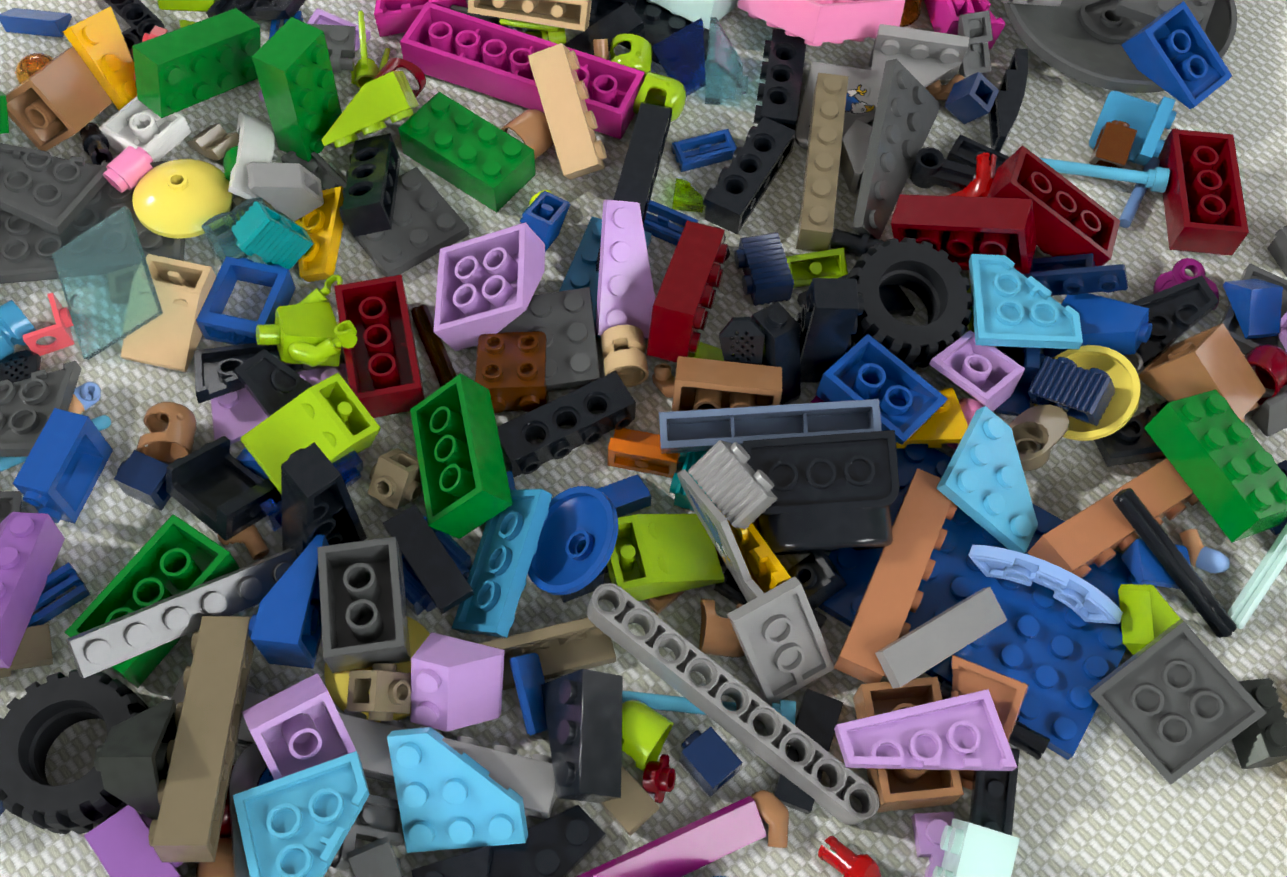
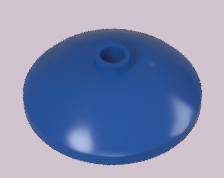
M589 486L569 488L551 499L549 513L544 521L537 542V551L532 558L528 571V576L538 588L553 595L571 594L587 586L603 571L613 554L618 535V516L612 501L601 491Z

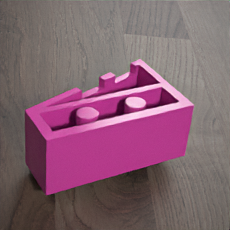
M376 0L374 16L379 36L385 37L407 32L426 2L450 9L451 5L468 8V0Z
M924 0L934 32L958 35L960 15L987 11L991 6L988 0ZM989 10L993 40L988 42V47L992 49L1006 23L1001 17L996 19Z

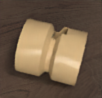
M617 325L604 331L601 335L602 355L605 358V376L616 371L626 387H633L643 383L648 378L649 373L647 357L644 354L645 342L643 331L633 325Z

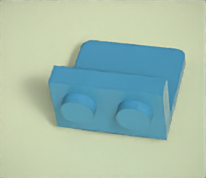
M1111 91L1107 96L1090 137L1089 147L1094 149L1099 132L1106 122L1114 120L1128 123L1130 128L1137 130L1127 161L1142 166L1147 165L1152 157L1158 158L1165 140L1160 139L1164 128L1170 129L1177 112L1172 109L1176 100L1164 96L1157 105L1118 91Z

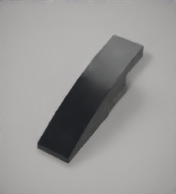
M1015 49L989 113L991 149L1001 152L1011 133L1025 95L1028 75V49Z

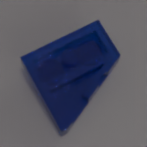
M700 18L652 46V50L667 77L677 79L684 85L686 97L706 86L704 24Z

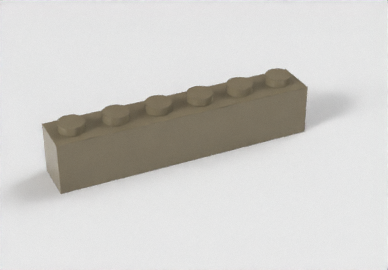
M818 73L811 111L796 249L818 252L828 250L833 233L849 76Z
M202 616L199 631H195L192 635L191 652L194 656L192 665L187 666L184 671L183 686L186 690L184 701L179 702L176 707L175 723L178 727L175 740H170L167 747L168 775L167 779L160 781L158 788V803L161 807L158 819L152 820L149 829V845L154 848L161 862H215L255 647L248 634L250 617Z

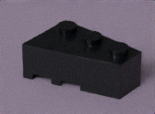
M581 669L541 684L557 798L594 803L621 798L623 676Z

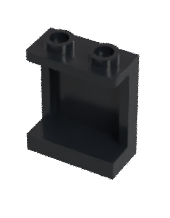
M226 436L206 443L200 449L183 458L176 459L167 466L166 492L225 541L282 507L281 494L271 480L267 478L263 481L230 454V439Z

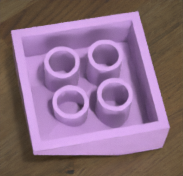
M526 222L440 249L434 333L453 350L459 351L477 346L478 338L481 334H497L526 311L545 268V244Z

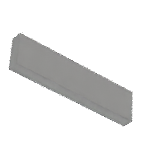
M986 587L877 651L875 654L892 688H899L1006 622L1007 618L991 587Z

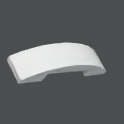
M240 112L236 132L240 135L237 159L230 174L228 192L252 202L258 201L261 203L262 198L256 197L249 189L247 165L251 162L272 163L274 132L270 124Z

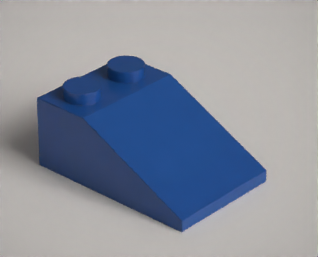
M1185 1L1159 15L1121 45L1138 71L1189 109L1197 106L1233 77Z
M869 334L863 337L823 373L816 395L824 402L879 399L882 431L895 430L896 442L900 444L909 439L948 400Z
M325 535L315 536L261 600L257 615H252L250 619L249 637L269 664L314 669L322 635L317 547L329 546Z

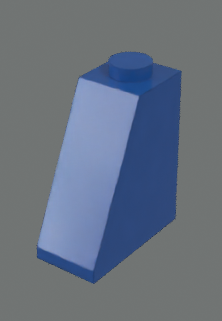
M1090 293L1067 294L1061 304L1064 307L1069 305L1079 313L1083 339L1081 346H1103L1113 349L1122 355H1131L1136 353L1142 342L1146 343L1152 332L1153 325L1148 323L1149 308ZM1043 348L1044 355L1047 357H1055L1068 350Z

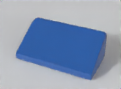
M12 8L0 14V22L6 32L62 38L64 36L63 31L67 29L72 18L70 13Z
M638 474L597 489L612 501L618 518L651 506L652 496Z
M1136 539L1120 556L1139 584L1180 589L1142 539ZM1175 544V546L1179 549V551L1190 564L1189 553L1186 546Z
M537 653L513 657L509 660L526 732L531 736L547 731L541 684L545 683L539 656Z

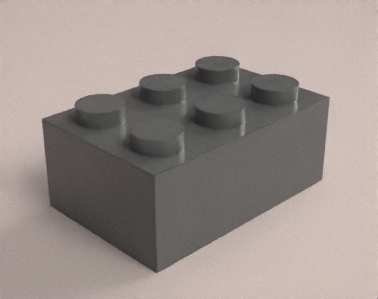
M396 536L317 547L323 658L331 672L373 667V663L395 664L411 661L402 553Z

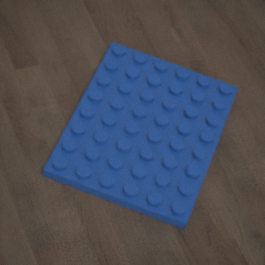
M908 444L905 448H897L900 487L897 498L890 505L891 525L894 523L917 468L942 478L952 459L951 457L935 448H928V444ZM1033 504L1038 526L1024 554H1028L1027 552L1044 534L1065 521ZM957 506L952 520L945 518L942 528L948 530L940 550L933 549L930 559L936 561L928 581L921 579L918 587L919 591L924 592L921 602L915 613L909 611L905 620L906 623L911 624L909 632L977 591L991 587L1007 621L953 655L1029 684L1018 715V722L1050 738L1047 748L1069 760L1073 757L1099 705L1088 690L1118 667L1127 649L1122 640L1121 620L1119 624L1085 622L1071 608L1053 598L1054 591L1035 582L1031 586H1026L1010 580L986 577L968 556L972 545L1007 548ZM839 548V550L831 551L829 557L848 585L819 605L818 608L851 627L883 548L867 550ZM1114 550L1116 555L1100 567L1095 563L1090 565L1089 567L1092 570L1082 579L1099 589L1120 608L1118 589L1121 584H1145L1137 582L1120 557L1122 553ZM952 655L924 673L931 677H938V681L941 683L945 679L953 685Z

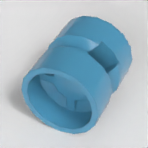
M12 300L0 306V361L15 352L14 346L16 344L26 345L23 335L36 331L31 322Z

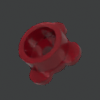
M666 754L661 755L659 762L649 761L643 773V789L647 793L655 794L654 800L656 803H662L665 793L673 790L676 781L675 769L669 767V756Z

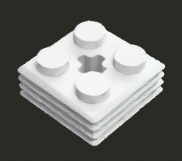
M137 96L99 127L101 134L108 139L109 145L122 152L128 146H132L135 149L141 147L151 156L153 162H159L162 157L175 146L181 144L182 140L191 133L184 116L176 112L161 118L140 102Z

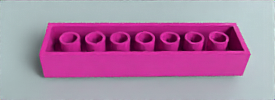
M426 2L400 41L404 60L418 66L426 75L528 109L540 110L544 113L528 55L558 44ZM567 47L570 51H575L579 61L580 69H577L576 72L579 81H584L589 98L585 99L588 111H593L598 126L594 131L622 139L635 115L633 105L644 82L645 72Z

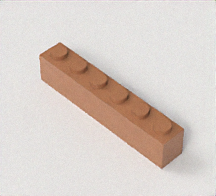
M1166 458L1044 534L1027 553L1083 578L1092 570L1089 567L1093 563L1098 567L1104 565L1116 555L1114 551L1116 548L1119 547L1122 551H1125L1136 539H1140L1138 533L1113 502V497L1120 490L1131 488L1160 526L1164 523L1161 520L1166 516L1171 521L1187 508L1184 505L1185 503L1189 502L1194 506L1199 502V499Z
M917 468L892 525L893 541L889 546L882 549L834 669L865 683L880 682L883 676L887 678L875 653L909 633L911 624L906 623L905 620L909 611L916 612L924 592L919 591L918 587L921 579L928 581L936 561L930 559L933 549L940 550L948 530L942 528L945 518L952 520L957 506L936 489L941 480L940 477Z

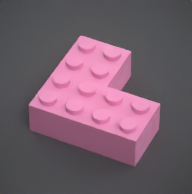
M738 0L737 8L748 12V16L751 18L767 21V26L784 29L786 35L805 39L804 43L807 45L822 46V42L842 44L844 40L862 42L868 37L875 39L880 24L899 27L905 0Z

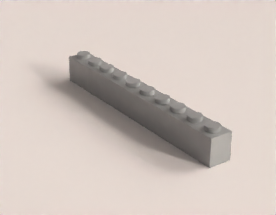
M183 676L180 677L171 699L175 700L176 707L179 702L184 701L186 690L183 686ZM247 685L243 711L279 692L272 691L269 696L255 693L256 689ZM346 709L343 714L339 713L360 757L365 777L395 784L387 736L391 731L404 730V724L397 720L370 721L366 719L367 716L365 714L346 711ZM242 714L236 746L247 748L255 744V741ZM457 736L456 740L442 739L459 754L466 753L490 772L488 776L506 790L510 787L523 797L525 816L542 820L551 818L557 795L551 757L542 754H533L532 758L517 755V750L504 745H495L494 749L479 746V741L466 736Z

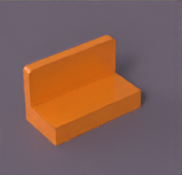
M627 428L615 429L614 437H610L608 446L607 466L673 478L674 473H677L680 453L662 454L659 434Z

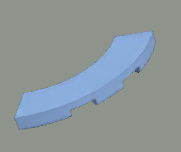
M972 545L968 556L986 577L1010 580L1026 586H1031L1035 582L1053 590V598L1071 608L1085 622L1120 623L1123 614L1121 609L1099 589L1077 575L1028 554L1000 547Z

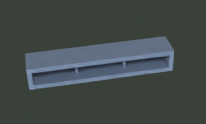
M879 399L659 412L662 454L709 451L719 440L731 444L737 442L743 447V441L882 431Z

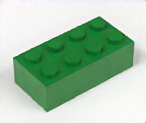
M237 8L132 46L137 98L161 118L258 79L252 56L261 48L260 25Z
M291 17L252 56L278 149L286 153L294 151L297 157L309 162L312 159V152L318 154L324 149L325 146L321 140L342 114L324 31Z
M441 92L434 95L398 128L403 154L496 213L536 175L534 149Z
M460 373L410 409L428 526L458 539L513 505L490 390Z
M1216 389L1167 403L1144 427L1232 543L1279 526L1287 519L1286 475L1275 463L1272 455L1265 451L1252 435L1250 428L1239 419L1230 408L1227 400Z
M172 514L64 633L69 637H73L240 569L229 551ZM182 637L114 665L110 669L136 688H139Z

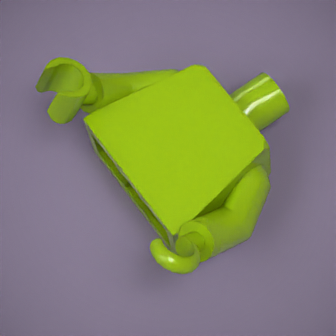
M336 274L331 275L327 278L321 290L316 288L295 305L279 306L275 313V324L256 326L257 344L277 345L281 361L284 363L305 364L312 367L318 365L339 366L341 347L349 349L353 348L357 343V330L350 320H346L337 325L333 310L328 301L329 299L327 298V295L332 292L331 286L335 281H337V285L343 284L342 277Z

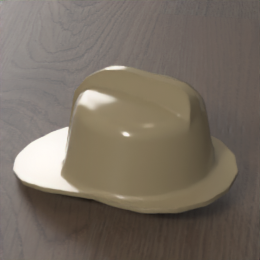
M1051 404L1037 405L1019 414L1009 424L1012 428L1023 471H1032L1043 467L1049 460L1051 448L1068 431L1069 419L1067 413L1060 407Z

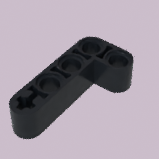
M96 0L101 10L111 6L118 25L123 31L122 35L133 62L132 46L142 42L144 33L150 34L155 25L165 29L162 21L140 0Z

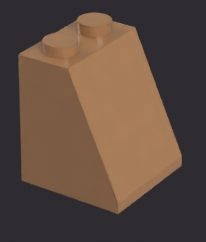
M73 46L59 54L6 94L8 116L31 142L42 151H48L78 133L112 103V100Z
M1223 323L1169 346L1138 375L1143 383L1169 402L1216 389L1227 400L1230 408L1242 422L1245 421L1244 416L1259 405L1257 401L1267 391Z

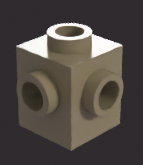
M399 448L379 456L377 463L372 467L369 474L371 482L367 494L378 499L380 504L388 508L397 510L410 502H415L423 490L418 458Z
M373 663L372 670H350L346 711L369 713L368 720L393 721V713L410 714L411 673L396 672V664Z

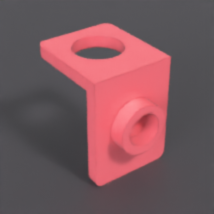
M53 292L47 295L56 324L23 335V340L29 349L39 356L75 344L70 327L75 326L73 317L67 307H62ZM51 336L56 338L49 345L36 344V341L42 337Z

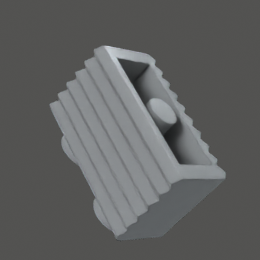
M719 440L688 470V473L692 475L693 479L697 481L698 485L702 487V490L706 492L707 496L711 498L712 502L716 504V507L725 515L733 527L746 529L772 503L777 501L778 498L771 491L774 484L761 470L755 472L747 463L750 455L737 442L731 444Z

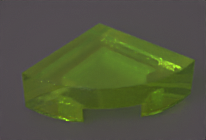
M676 178L672 209L703 213L702 195L691 187V183Z

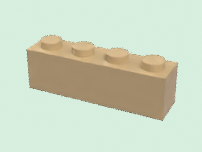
M468 0V13L585 31L589 27L592 0Z
M563 43L528 55L563 176L572 180L604 169L603 159L607 158L602 141H597L594 129L598 128L593 111H588L585 99H588L589 95L584 81H579L576 70L580 69V65L575 51H570Z

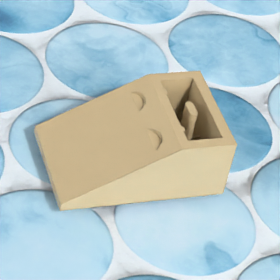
M152 254L147 255L134 283L120 355L122 359L182 372L187 371L193 358L194 350H196L203 335L196 319L216 279L212 267Z

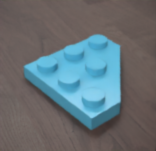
M971 254L969 273L971 294L973 296L972 309L975 345L1079 350L1083 339L1080 316L1077 311L1069 305L1064 307L1051 297L1052 292L1032 276L1027 278L1014 268L1015 263L1005 255Z
M984 406L976 410L936 489L1007 549L1025 553L1037 529L1038 522L1012 428L988 407Z
M432 727L394 730L390 732L387 740L407 853L526 843L529 835L523 797L510 787L506 790L488 776L490 773L466 753L459 754L442 740L444 737Z
M357 751L233 795L250 877H324L370 795Z

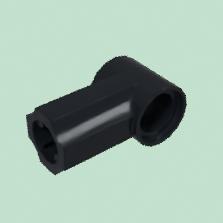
M926 147L917 153L910 179L915 186L920 188H931L936 184L961 191L972 182L976 167L944 159L943 154L938 149Z

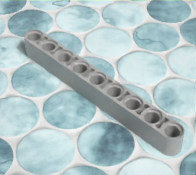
M605 583L595 589L587 606V615L597 628L777 772L815 799L817 804L845 825L853 826L872 818L877 813L880 806L878 794L865 780L851 769L846 768L841 761L621 587L613 583ZM605 599L612 602L615 611L606 612L598 606L597 601ZM637 623L641 625L645 635L635 636L629 631L628 624ZM667 647L674 652L675 660L667 661L663 659L659 653V648ZM697 671L701 673L706 680V685L698 686L691 680L690 672ZM721 696L731 697L736 703V711L726 709L722 704ZM753 720H759L765 724L767 736H761L754 730ZM785 745H791L797 750L799 755L798 762H794L787 757ZM818 770H823L829 776V788L819 782L817 778ZM850 795L860 800L862 805L861 813H857L852 809Z

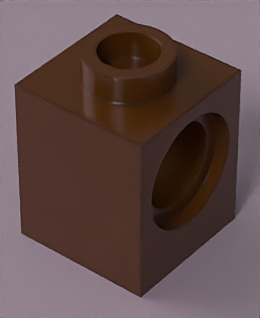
M1114 120L1106 122L1099 132L1089 164L1123 168L1127 162L1137 130L1130 128V125L1123 121Z

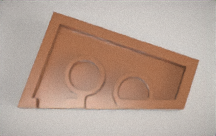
M952 655L953 685L951 698L989 689L1009 742L1029 684ZM958 770L962 786L972 790L974 770Z

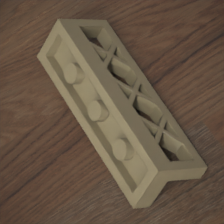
M588 617L508 636L507 638L479 643L505 650L503 690L515 688L509 660L516 656L537 653L545 680L567 675L581 669H590L616 662V654L611 638L597 628Z

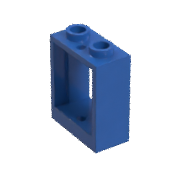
M226 256L196 319L205 339L232 345L256 343V326L275 324L276 309L279 306L289 305L296 287L289 269L277 264L266 265L253 262L247 258L237 259ZM237 280L272 287L258 321L222 314Z
M54 408L16 476L13 485L23 494L22 499L34 506L38 513L49 514L54 523H59L60 520L75 524L113 449L88 416Z

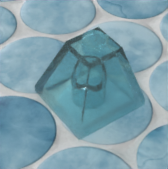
M710 17L706 55L705 104L740 106L741 94H747L748 76H743V62L718 19Z

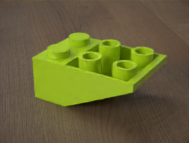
M392 71L365 83L322 138L323 145L334 144L335 148L343 147L359 140L357 134L360 132L365 136L386 128L384 121L390 119L394 123L414 114L412 109L418 107L419 104L404 72Z
M336 373L305 390L243 435L240 440L281 494V464L287 461L295 451L306 448L315 442L336 467L370 447L381 428L341 375Z
M634 514L618 518L617 541L613 554L607 563V569L611 583L621 587L637 601L724 582L725 579L715 545L697 514Z

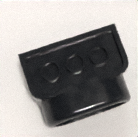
M895 430L743 441V448L750 455L747 463L755 472L761 470L770 478L774 484L771 491L778 498L776 502L772 503L757 518L758 532L775 555L811 553L810 550L831 552L839 550V548H853L854 550L877 549L887 547L892 543L890 505L897 498L900 487Z

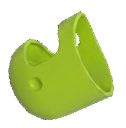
M625 33L619 34L612 39L610 47L612 62L645 72V78L647 73L651 72L653 51L651 44L646 39L638 35ZM623 41L631 43L629 53L615 55L613 48L618 43Z
M649 71L636 96L633 112L638 115L642 102L672 107L671 122L676 120L682 113L686 101L684 85L677 79Z
M627 700L623 702L622 751L632 757L636 767L644 772L649 761L658 760L674 723L641 701Z

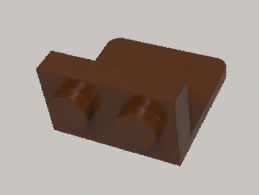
M504 332L481 334L479 336L475 382L490 390L494 413H502L503 411L530 412L549 403L545 379L547 338L544 332Z

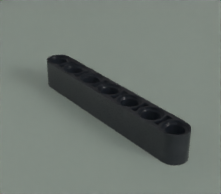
M644 102L641 103L613 199L617 201L638 202L640 204L643 226L672 117V107ZM599 248L598 257H597V264H596V272H597V273H599L600 248Z

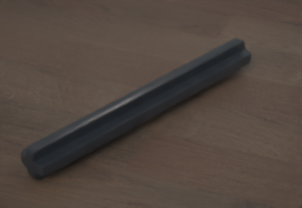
M1131 488L1120 490L1113 497V502L1215 635L1219 638L1231 636L1237 627L1228 613Z

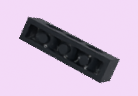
M773 28L771 41L765 40L763 58H768V62L762 61L760 79L765 80V84L759 83L757 101L762 102V106L756 105L754 124H759L764 116L795 130L806 51L805 39L786 35L785 30Z
M764 116L757 127L752 126L747 134L744 146H738L735 150L729 168L724 167L722 169L716 187L714 189L709 188L703 200V205L706 206L704 219L738 234L791 154L796 131Z
M391 133L356 140L353 153L349 156L350 169L346 172L347 185L343 189L344 201L339 211L343 224L349 226L353 237L392 229L401 159Z
M617 372L610 373L498 426L504 462L508 469L512 471L513 477L521 474H530L547 461L561 459L576 447L583 444H592L607 432L627 427L635 419L636 402ZM593 410H601V411H603L604 413H602V414H592L591 411H593ZM564 424H570L574 426L570 429L560 428V426ZM532 439L543 440V442L539 444L529 443V441H531Z

